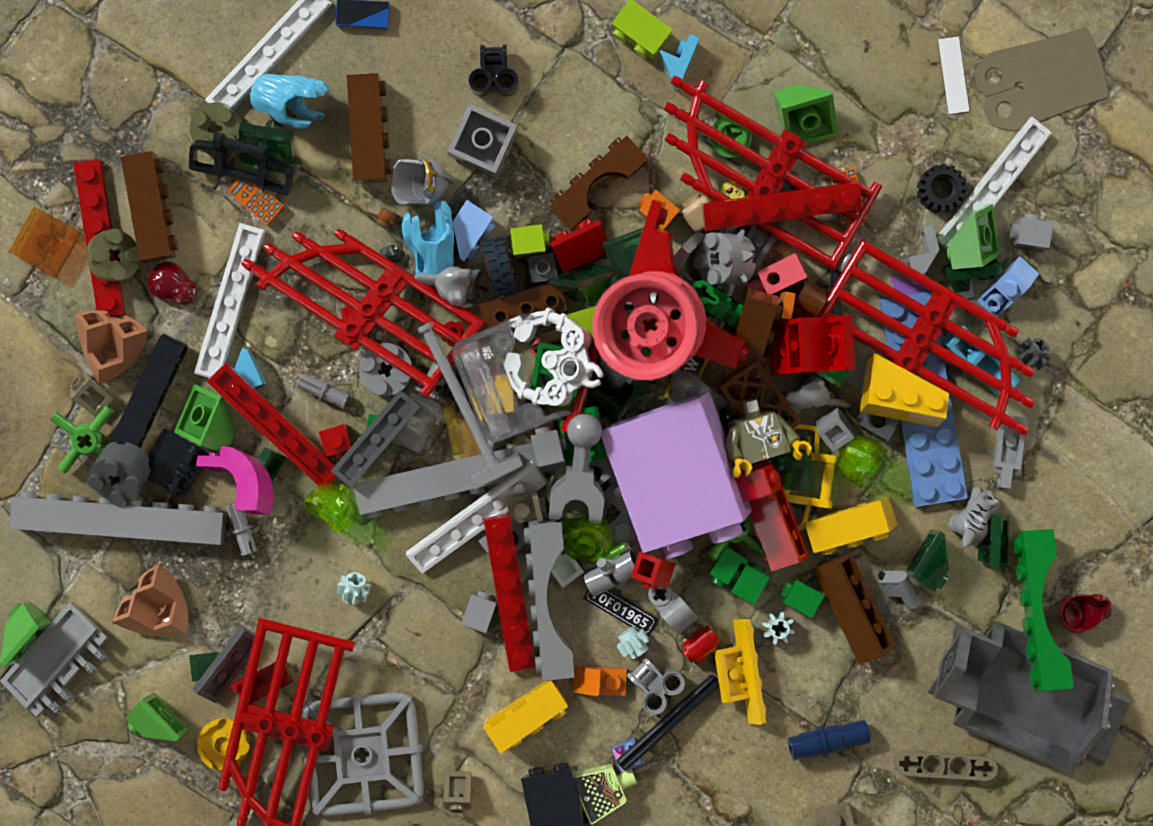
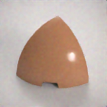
M86 311L75 314L77 332L84 356L99 385L123 373L140 355L146 342L147 330L136 320L128 316H124L123 319L110 317L108 311Z
M158 564L138 578V587L133 591L132 595L125 594L112 623L122 628L145 635L161 637L180 636L187 634L188 610L179 584L169 571Z

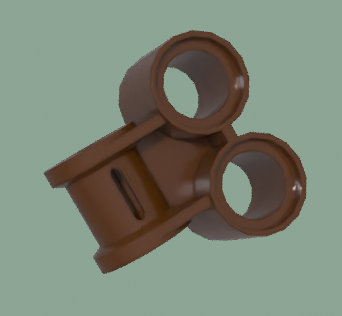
M806 279L795 297L792 317L795 319L798 316L802 318L817 317L828 299L829 292Z

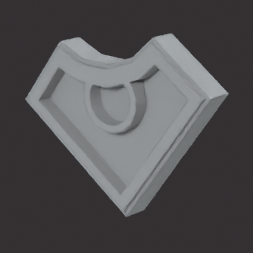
M697 231L674 255L677 270L705 239V235L700 231Z

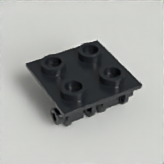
M164 428L148 456L150 460L148 464L149 468H151L148 479L167 489L166 491L170 494L178 495L185 499L202 469L196 466L197 457L209 456V452Z

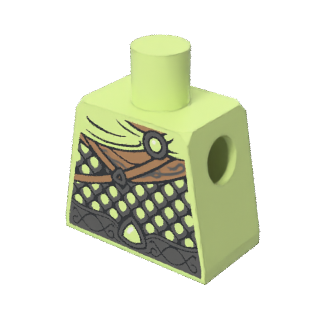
M613 764L575 773L580 801L591 825L625 804L627 797L624 789L637 784L632 769L617 775Z

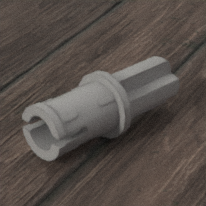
M302 374L297 382V387L318 396V400L321 401L323 399L341 409L344 408L350 395L329 385L328 381L324 383L307 374Z
M235 503L228 505L226 509L233 527L231 532L235 534L241 556L258 549L250 530L252 525H248L245 513L234 510Z

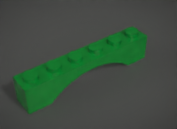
M1054 529L1022 531L1015 535L1013 550L1015 554H1018L1019 565L1016 566L1017 579L1021 580L1022 591L1019 593V600L1025 612L1022 625L1024 633H1027L1028 637L1026 656L1031 662L1032 670L1029 672V682L1031 687H1034V693L1074 689L1071 662L1053 641L1043 612L1042 594L1048 570L1057 556Z

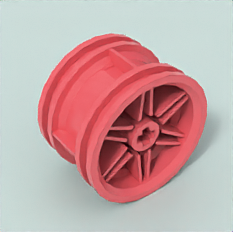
M648 271L624 278L613 284L602 295L593 316V337L602 358L615 371L637 380H652L664 377L686 364L697 353L703 343L706 332V314L697 292L683 279L663 271ZM652 292H656L659 295V300L656 303H653L649 296ZM627 302L632 303L634 306V310L631 313H627L624 309ZM673 309H678L681 312L678 320H674L670 316ZM655 318L657 320L655 325H657L658 328H653L650 330L647 327L650 324L649 322H647V319L650 320ZM624 329L629 332L630 338L628 340L621 337V332ZM670 336L675 337L677 340V344L674 347L669 346L667 338ZM643 347H649L652 350L649 357L642 354Z

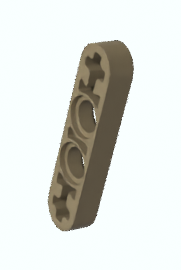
M903 750L898 752L893 759L895 769L905 776L989 781L998 772L996 762L985 755ZM905 756H908V759L912 762H918L917 757L921 756L919 762L921 771H917L918 767L916 765H908L907 770H904V767L899 762L904 761ZM937 758L939 768L934 772L927 771L925 768L927 759ZM956 759H962L965 762L966 767L962 773L957 774L952 771L951 766ZM970 760H973L972 764L975 766H983L984 761H986L991 766V770H987L986 775H983L981 770L972 769Z

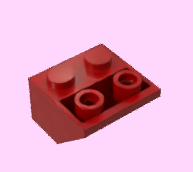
M592 219L585 220L577 225V230L571 233L565 230L553 236V241L550 242L551 250L564 276L612 253L599 220L594 222Z

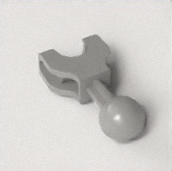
M579 414L571 419L567 428L568 438L575 445L573 466H567L564 477L551 487L549 518L559 520L562 517L565 504L570 500L578 499L588 506L590 523L600 524L604 508V492L593 478L594 470L589 468L591 447L600 440L602 428L600 422L594 416Z

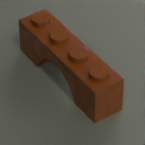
M628 136L623 139L620 137L615 139L608 146L610 151L604 157L598 155L588 165L591 169L584 175L581 172L578 173L569 182L571 187L567 191L563 192L560 190L550 199L552 204L549 206V210L570 233L590 215L587 195L589 189L597 180L610 175L620 176L629 180L648 162V157Z

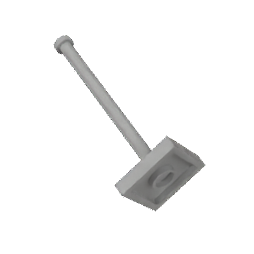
M431 321L417 328L419 333L422 332L486 461L484 464L485 468L470 475L469 480L475 490L523 466V462L518 452L502 460L499 457H495L432 329L434 325Z

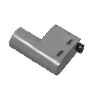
M905 571L879 572V580L877 581L885 596L901 597L908 609H915L920 605L921 601Z

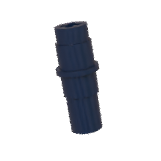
M861 720L825 728L817 726L815 730L788 737L787 742L793 761L819 756L826 758L828 754L868 744L871 742L866 721Z

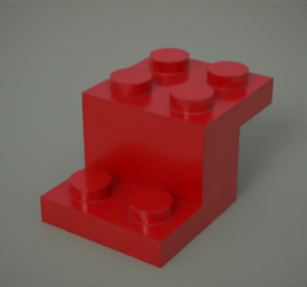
M852 315L828 318H796L773 322L771 330L775 331L772 345L769 346L771 376L826 373L855 369Z

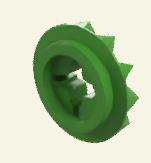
M728 117L719 119L713 125V128L727 135L726 127H728L732 134L741 133L735 140L749 148L752 140L750 130ZM710 138V144L717 154L725 158L740 156Z

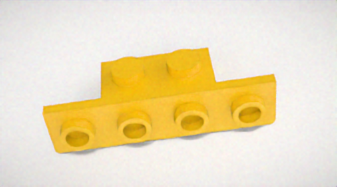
M733 619L736 646L714 651L722 703H730L745 699L748 724L763 725L766 724V707L763 703L762 681L758 672V655L755 651L753 639L754 629L750 619Z

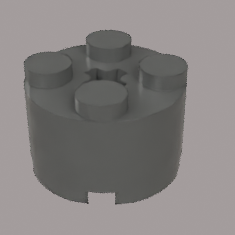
M112 442L103 448L92 466L88 484L113 505L121 506L125 502L134 500L139 495L151 473V468H149L148 464L150 460L141 448L132 443L126 442L122 445Z

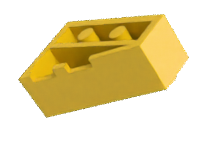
M875 353L866 362L860 406L861 413L932 427H938L946 419L949 393Z
M889 495L881 497L880 500L861 503L855 507L832 512L805 522L813 552L822 551L823 555L837 552V547L847 544L848 548L862 545V540L872 537L873 541L887 538V533L898 525Z
M546 680L487 718L483 728L501 754L507 749L511 750L522 742L521 739L528 734L532 736L544 728L543 724L551 718L555 721L565 715L568 702L554 680Z

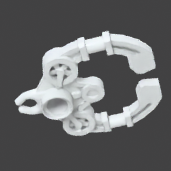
M547 308L545 311L527 315L519 321L513 336L520 342L529 343L534 338L538 326H550L551 323L556 324V330L563 332L561 342L564 349L547 351L542 356L543 366L552 373L554 379L549 381L544 388L530 389L531 384L526 382L522 376L525 359L522 354L507 353L504 369L510 385L518 394V398L523 400L529 399L534 405L544 404L564 407L570 403L573 392L582 385L588 388L600 386V380L590 381L593 371L596 372L599 378H602L604 373L598 365L590 362L587 351L591 341L589 331L579 326L574 320L569 318V315L563 313L560 315L555 313L554 309ZM577 365V371L574 373V368Z

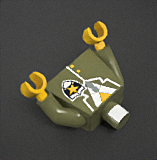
M757 399L741 402L745 417L732 420L725 442L728 457L731 463L735 465L732 470L734 477L738 478L740 476V468L748 476L752 470V463L791 452L790 448H794L793 456L796 460L802 459L800 449L804 450L807 455H810V444L806 441H800V437L780 415L772 411L760 412Z

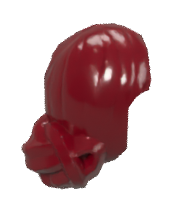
M164 262L157 264L148 277L150 292L160 300L179 305H189L195 300L197 285L189 279L185 271L176 263Z
M1074 594L1066 597L1061 602L1059 616L1066 629L1072 633L1083 634L1111 616L1112 602L1108 597L1101 594Z

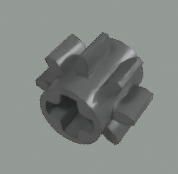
M1028 337L1017 348V351L1020 353L1018 360L1032 368L1036 367L1038 370H1041L1051 359V356L1048 355L1050 352L1049 345L1040 338H1035L1032 341Z

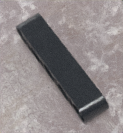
M164 333L160 336L109 443L117 442L116 444L124 445L128 442L139 448L142 447L184 359L188 344Z

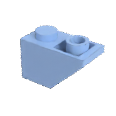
M466 200L453 220L459 256L465 264L469 259L473 261L481 250L478 246L483 237L488 239L495 228V225L492 224L494 218L468 200Z
M1019 256L978 298L977 302L988 312L998 317L1030 288L1039 273Z

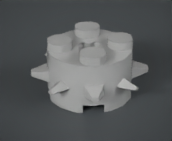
M729 228L720 229L719 233H707L705 239L700 244L697 254L693 257V266L695 269H698V273L703 281H707L713 287L716 285L722 286L727 296L732 295L735 286L746 284L752 277L756 267V263H752L754 257L752 251H755V248L750 239L744 236L745 230L743 229L738 234H732Z

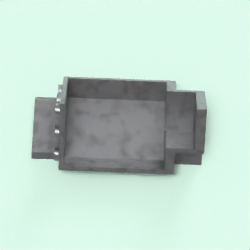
M995 621L986 636L957 624L955 625L952 632L951 646L949 649H945L938 669H940L939 675L931 683L928 693L934 695L935 698L956 706L953 725L1069 774L1072 773L1077 765L1081 766L1085 759L1103 766L1130 704V697L1114 691L1115 682L1112 681V669L1058 647L1071 662L1074 689L1034 693V687H1031L1029 682V672L1032 670L1031 662L1026 656V645L1028 644L1026 633L998 621Z

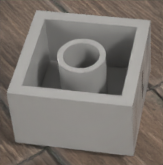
M469 103L448 148V155L497 177L518 132V126Z

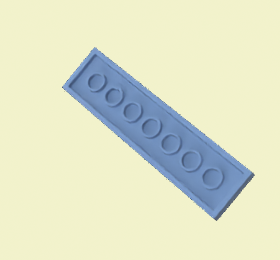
M928 291L907 296L925 306L933 292ZM891 298L879 300L880 309L883 313L912 329L919 314ZM883 325L886 345L899 351L906 338ZM940 334L935 341L939 345H941ZM929 351L922 366L947 380L944 359ZM949 394L947 416L938 427L900 420L914 507L968 498Z

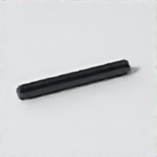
M709 675L617 759V764L624 771L632 767L719 688L717 677Z

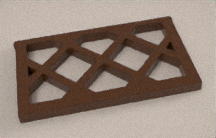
M757 359L724 383L718 385L719 390L740 418L745 417L741 402L746 401L744 400L746 386L761 387L758 401L760 412L762 407L777 409L776 414L780 416L781 410L789 411L795 419L789 423L792 429L803 422ZM757 368L763 376L762 383L747 381L748 373ZM732 384L741 385L739 399L732 398L726 390ZM766 388L772 389L779 398L778 404L763 402Z

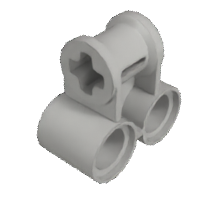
M658 586L657 591L649 589V600L678 635L699 618L670 587L663 588ZM659 592L665 594L666 599L664 601L659 599L657 595Z
M644 656L642 658L643 662L632 673L629 672L627 677L638 688L645 691L642 702L646 712L657 715L666 708L667 702L664 694L678 695L684 689L685 682L682 674L676 669H668L661 673ZM671 675L677 676L680 680L679 685L673 689L665 685L666 678ZM651 695H658L662 701L660 706L651 708L647 704V699Z

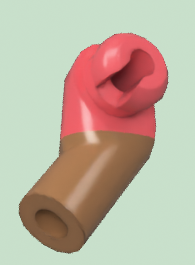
M553 330L541 333L531 348L532 354L536 357L539 342L552 345L560 343L563 332Z

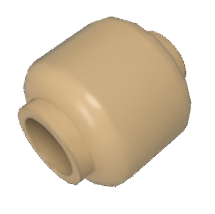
M699 192L692 195L682 204L684 207L682 217L694 232L704 230L701 203L713 202L712 199L703 194L700 195Z

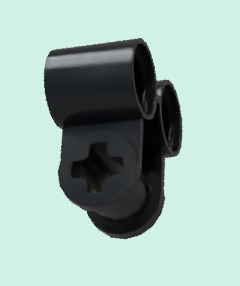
M503 44L502 47H485V45H480L481 68L475 69L469 75L468 81L471 91L475 95L482 97L488 95L492 91L493 86H496L501 95H514L519 88V80L516 72L507 68V44ZM507 76L513 78L514 84L510 88H503L500 85L502 78ZM485 77L488 80V84L484 88H477L474 86L475 79Z

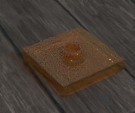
M34 206L12 244L9 253L57 278L82 232Z

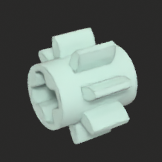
M353 572L347 576H341L336 593L342 594V601L346 604L357 605L361 601L366 602L371 584L365 583V576Z
M782 611L779 613V617H774L773 614L769 613V622H762V625L768 629L763 636L769 637L772 635V642L775 645L778 639L788 643L786 636L789 633L795 634V631L789 628V625L793 623V619L785 621L784 612ZM779 621H781V625L785 629L784 631H779L778 635H776V631L772 629V626L778 625Z
M633 626L618 636L620 643L617 644V648L623 657L629 654L631 659H635L648 650L645 643L649 642V637L643 628L637 632Z

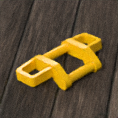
M799 424L793 430L804 429L814 433L813 452L807 455L805 451H800L802 459L825 462L820 499L791 495L790 489L795 463L794 450L791 449V452L782 454L785 458L781 484L788 502L805 505L801 523L797 525L799 531H802L806 527L805 522L808 520L811 506L832 508L833 501H830L835 464H838L839 456L820 454V436L817 433V426Z

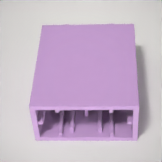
M710 391L612 423L602 430L601 438L643 553L659 548L663 559H669L692 550L693 546L690 540L692 537L709 532L712 543H720L743 533L739 522L744 521L752 512L749 501L743 503L732 474L735 465L731 463L726 452V436Z

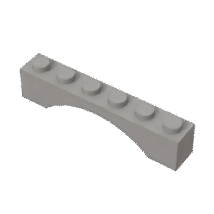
M543 518V522H538L537 519L528 521L529 528H524L525 544H530L531 554H526L527 570H532L533 580H528L529 595H535V605L530 606L532 622L537 621L538 630L533 631L534 647H539L540 654L539 657H535L536 673L541 672L543 681L574 678L571 645L560 635L554 626L547 606V585L550 572L556 559L564 549L561 519L554 520L550 518Z

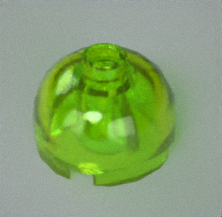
M333 484L317 486L306 496L303 502L305 507L317 519L321 517L328 523L327 526L340 534H344L351 526L357 511L355 502L351 498L353 493L343 484H340L338 487Z

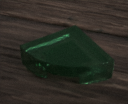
M217 652L189 655L192 682L200 680L216 659Z

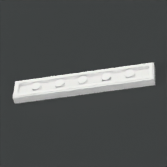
M298 0L205 100L208 103H225L234 111L250 94L255 80L259 76L268 74L328 11L332 3L329 0Z
M1030 117L936 236L938 245L947 251L948 243L970 214L988 204H993L994 208L1052 132L1035 118Z
M239 223L194 371L195 374L210 378L227 362L253 276L252 272L246 270L241 263L246 258L253 261L256 265L265 237V230Z
M530 461L407 550L406 556L422 574L483 531L484 524L482 518L508 513L506 497L538 491L548 484L547 478L534 462Z

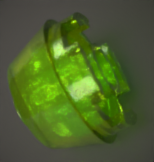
M856 435L855 438L841 447L836 466L849 484L853 483L862 488L864 486L863 479L865 477L871 479L883 463L880 456L882 453L886 454L888 449L881 445L880 440Z
M586 514L581 518L573 519L562 531L563 551L573 560L579 557L584 560H590L589 565H596L598 559L606 558L613 549L611 525L603 517L600 524H593L589 521V514Z

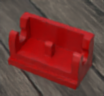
M275 662L256 672L249 704L268 695ZM285 667L280 689L294 682L287 667ZM244 678L231 684L233 691L238 692L239 696Z

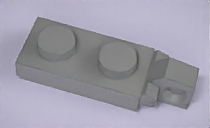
M1010 416L1016 419L1018 423L1027 424V418ZM1003 424L1000 425L996 434L993 473L998 474L997 488L1011 489L1012 476H1018V472L1021 470L1025 436L1018 434L1014 429H1010Z

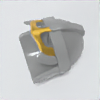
M419 156L418 160H397L391 173L393 197L397 203L404 205H432L446 194L449 185L453 183L452 176L437 161Z

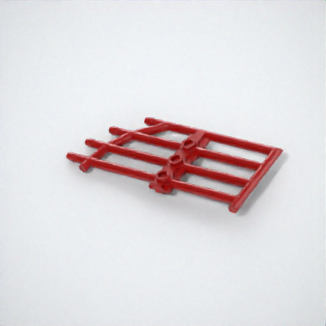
M678 76L672 77L670 83L673 86L681 88L683 92L693 97L689 113L683 109H678L676 105L669 102L664 107L667 113L675 115V118L687 124L688 143L682 139L679 140L677 136L670 133L667 134L664 140L669 145L675 146L676 149L690 156L698 179H694L690 174L683 173L680 180L713 201L731 198L713 188L704 165L747 189L749 192L746 197L778 193L784 182L799 190L815 188V186L791 173L797 159L841 184L858 182L803 150L807 142L799 136L785 129L779 136L707 94L706 91L709 84L705 81L700 80L698 86L695 87L689 82H684ZM702 103L774 144L775 146L768 158L761 156L698 119ZM698 131L761 167L762 169L755 181L750 180L699 150ZM873 182L871 187L868 188L860 183L861 196L865 197L862 201V209L838 212L851 220L844 234L814 216L797 218L838 242L832 256L825 254L772 222L755 225L835 271L883 186Z
M337 229L334 235L340 241H344L345 244L319 245L312 239L306 238L304 234L297 231L294 232L292 238L297 243L303 244V247L308 250L291 256L278 249L275 245L266 243L264 250L281 262L269 272L261 266L255 265L249 259L245 258L242 261L241 265L246 270L251 271L252 274L260 278L255 284L260 290L264 291L269 285L336 328L337 332L334 334V337L348 348L356 351L362 345L423 385L419 393L425 398L431 395L444 378L440 368L438 367L432 376L428 377L367 337L377 324L437 364L427 344L383 316L393 304L423 325L432 321L434 325L432 327L433 331L455 345L446 356L451 367L486 323L465 308L451 305L440 297L437 290L428 284L417 281L414 275L341 229ZM362 254L385 269V271L375 281L336 255ZM320 257L368 288L369 291L359 301L302 263ZM291 268L354 310L343 321L278 277ZM410 285L469 323L470 326L461 337L401 298L399 295L404 288Z
M861 239L828 294L825 305L815 318L835 317L836 315L830 312L837 300L840 299L906 338L899 351H896L853 326L854 339L892 360V363L922 377L991 417L992 419L988 425L998 431L1000 425L1003 424L1010 429H1014L1018 434L1025 436L1029 428L1005 414L1009 398L1016 402H1021L1023 406L1032 408L1035 401L1012 387L1011 368L1020 371L1021 374L1032 377L1035 370L1009 354L1000 332L1004 331L1005 334L1016 338L1019 330ZM864 254H868L932 291L933 293L927 304L924 306L858 268L857 266ZM851 276L919 314L912 329L845 291L844 288ZM958 306L986 323L994 345L949 320L955 307ZM942 329L947 330L999 360L1001 380L935 343ZM929 351L999 391L1000 395L996 408L922 366Z
M259 617L221 771V778L219 779V790L226 791L230 783L229 778L232 776L242 797L239 809L240 814L237 817V826H246L250 809L262 819L263 826H301L319 751H328L334 725L327 724V719L344 651L353 652L355 642ZM266 631L282 634L265 707L249 704ZM295 637L308 641L291 713L288 714L276 711L275 707L292 638ZM322 644L334 647L315 721L301 717L318 645ZM242 730L258 734L247 781L235 760ZM269 736L284 741L266 809L256 799L254 792ZM297 743L308 746L309 751L291 823L288 824L277 818L276 814L293 745Z

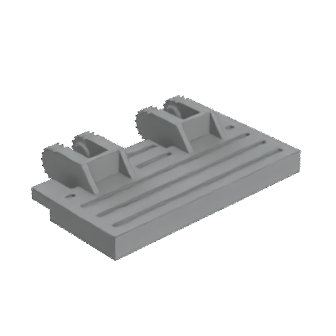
M69 602L0 682L36 717H39L46 709L39 702V699L54 713L59 715L63 711V707L50 693L55 690L61 698L71 702L74 696L65 686L81 670L74 660L76 659L89 673L95 675L98 668L85 653L90 650L97 659L105 663L109 656L100 646L109 637L75 603Z

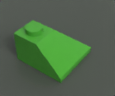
M800 84L773 91L782 132L785 129L799 136L807 142L805 146L839 136L832 91Z
M988 204L970 214L948 243L947 257L952 264V269L983 267L1000 256L993 204Z
M193 384L174 432L202 447L220 452L221 446L229 447L236 431L226 399L199 385Z
M31 602L23 603L22 605L18 603L8 614L11 618L5 623L0 665L3 667L17 663L21 656L52 622Z
M154 693L143 698L125 718L129 722L128 727L136 735L141 734L146 738L177 741L190 731Z

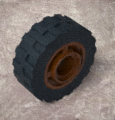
M503 236L482 241L486 256L484 262L489 280L493 283L496 297L516 293L517 288L513 276L515 271L510 252L506 250Z

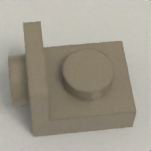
M88 373L83 377L78 376L70 385L71 390L69 393L71 398L95 418L104 406L114 399Z
M537 490L506 497L511 525L536 519L538 522H543L542 514L547 513L544 497L538 498Z
M445 771L443 803L445 809L451 813L459 814L464 813L465 810H471V771Z
M846 801L816 808L820 826H854V824L858 823L855 808H850Z

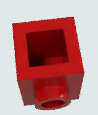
M342 424L319 432L326 457L333 456L334 460H339L353 445L348 424Z
M773 464L751 470L748 476L744 472L738 478L734 477L743 503L757 499L759 503L774 498L773 493L781 489L780 475L777 470H774Z
M639 552L631 577L643 581L641 586L657 591L658 586L668 588L676 563L651 554Z

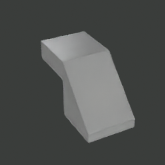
M933 224L919 229L925 253L905 259L906 265L924 275L940 250ZM910 279L911 285L916 284L915 281Z

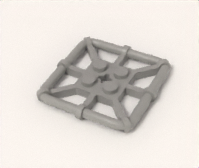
M398 692L361 696L359 693L353 694V697L332 699L330 710L354 708L356 728L338 730L334 727L332 736L335 753L318 755L317 763L336 761L338 780L320 801L317 770L315 767L309 791V802L315 815L336 816L355 813L371 815L374 811L409 808L422 803L424 800V780L421 761L423 745L419 742L417 713L414 701L412 700L413 696L409 693L406 695ZM321 700L305 704L301 717L316 721ZM399 703L382 725L363 727L362 706ZM405 708L409 745L389 748L387 729ZM303 745L304 757H302V763L305 764L309 747ZM361 747L365 751H369L370 754L364 762L361 761L360 757L355 756V753L359 752ZM410 754L414 790L391 773L390 756ZM387 780L407 797L371 801L369 781ZM361 782L363 802L326 806L342 784Z

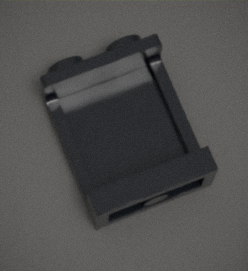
M565 762L553 765V769L545 771L544 767L529 769L528 774L521 778L530 826H590L588 817L584 818L575 776V773L578 771L577 765L569 766V763Z

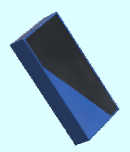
M337 0L335 25L336 27L388 29L390 2Z

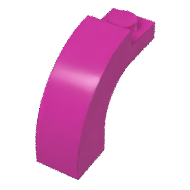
M221 446L220 453L209 452V456L197 457L196 466L213 472H231L236 482L234 510L249 515H271L273 506L272 482L266 468L258 459L227 446Z

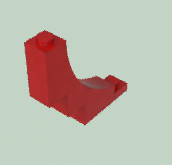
M660 200L651 201L629 277L648 271H663L680 278L674 259L672 232L659 229L660 224L664 225L668 215V210L665 209L666 202ZM658 293L655 299V303L659 300ZM673 309L670 316L672 319L678 320L681 312L678 309ZM706 317V332L703 343L695 356L736 369L740 363H745L749 348L745 347L747 340L736 337L721 329Z

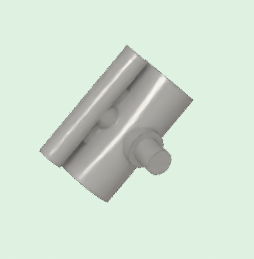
M629 541L582 564L586 572L584 574L585 583L593 596H597L613 587H620L621 589L628 587V580L632 578L631 575L637 557L631 551L633 547Z

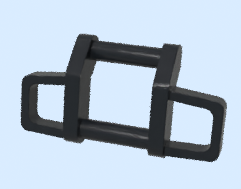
M216 132L213 141L195 140L190 146V170L221 178L227 176L256 184L258 188L287 196L292 190L294 168L272 157L268 145L259 144L257 146L228 138L224 133ZM198 149L215 151L214 165L199 162L197 160ZM228 149L256 156L255 158L258 162L257 174L227 166ZM270 167L285 174V185L269 180Z

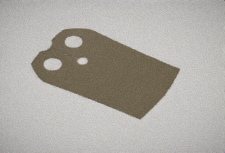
M1087 27L991 52L979 63L974 71L977 90L981 91L985 96L986 102L983 108L990 124L1006 130L1021 129L1030 117L1035 118L1039 122L1109 97L1102 61ZM998 68L1001 71L1002 78L999 83L990 84L987 82L985 74L988 69ZM1016 82L1024 84L1022 91L1015 90L1014 85ZM1005 101L1011 104L1013 112L1008 118H1001L996 113V107L1000 102Z

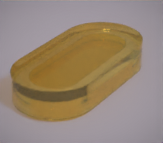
M454 402L446 403L443 407L453 454H464Z

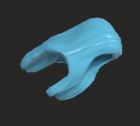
M265 74L255 80L250 92V101L255 111L268 113L278 123L303 129L309 127L311 122L316 119L323 120L325 116L322 112L306 109L304 97L316 98L323 96L324 92L330 91V87L324 81L299 75ZM286 107H288L298 117V119L287 116Z
M446 201L436 202L434 206V223H432L428 231L422 234L418 216L412 217L411 224L409 212L404 214L402 232L404 242L415 256V274H439L448 267H454L455 234L451 217L452 212Z

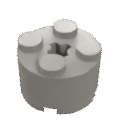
M380 343L381 346L414 367L410 355L405 350L391 343ZM369 350L364 353L359 361V375L363 385L369 391L380 396L393 397L399 390L404 392L408 389L412 382L411 377L394 366L390 370L391 375L389 377L381 374L384 364L392 365Z

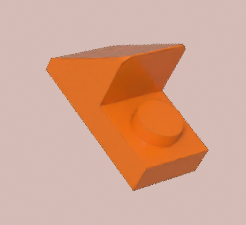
M574 665L573 692L598 697L599 694L625 696L627 668Z

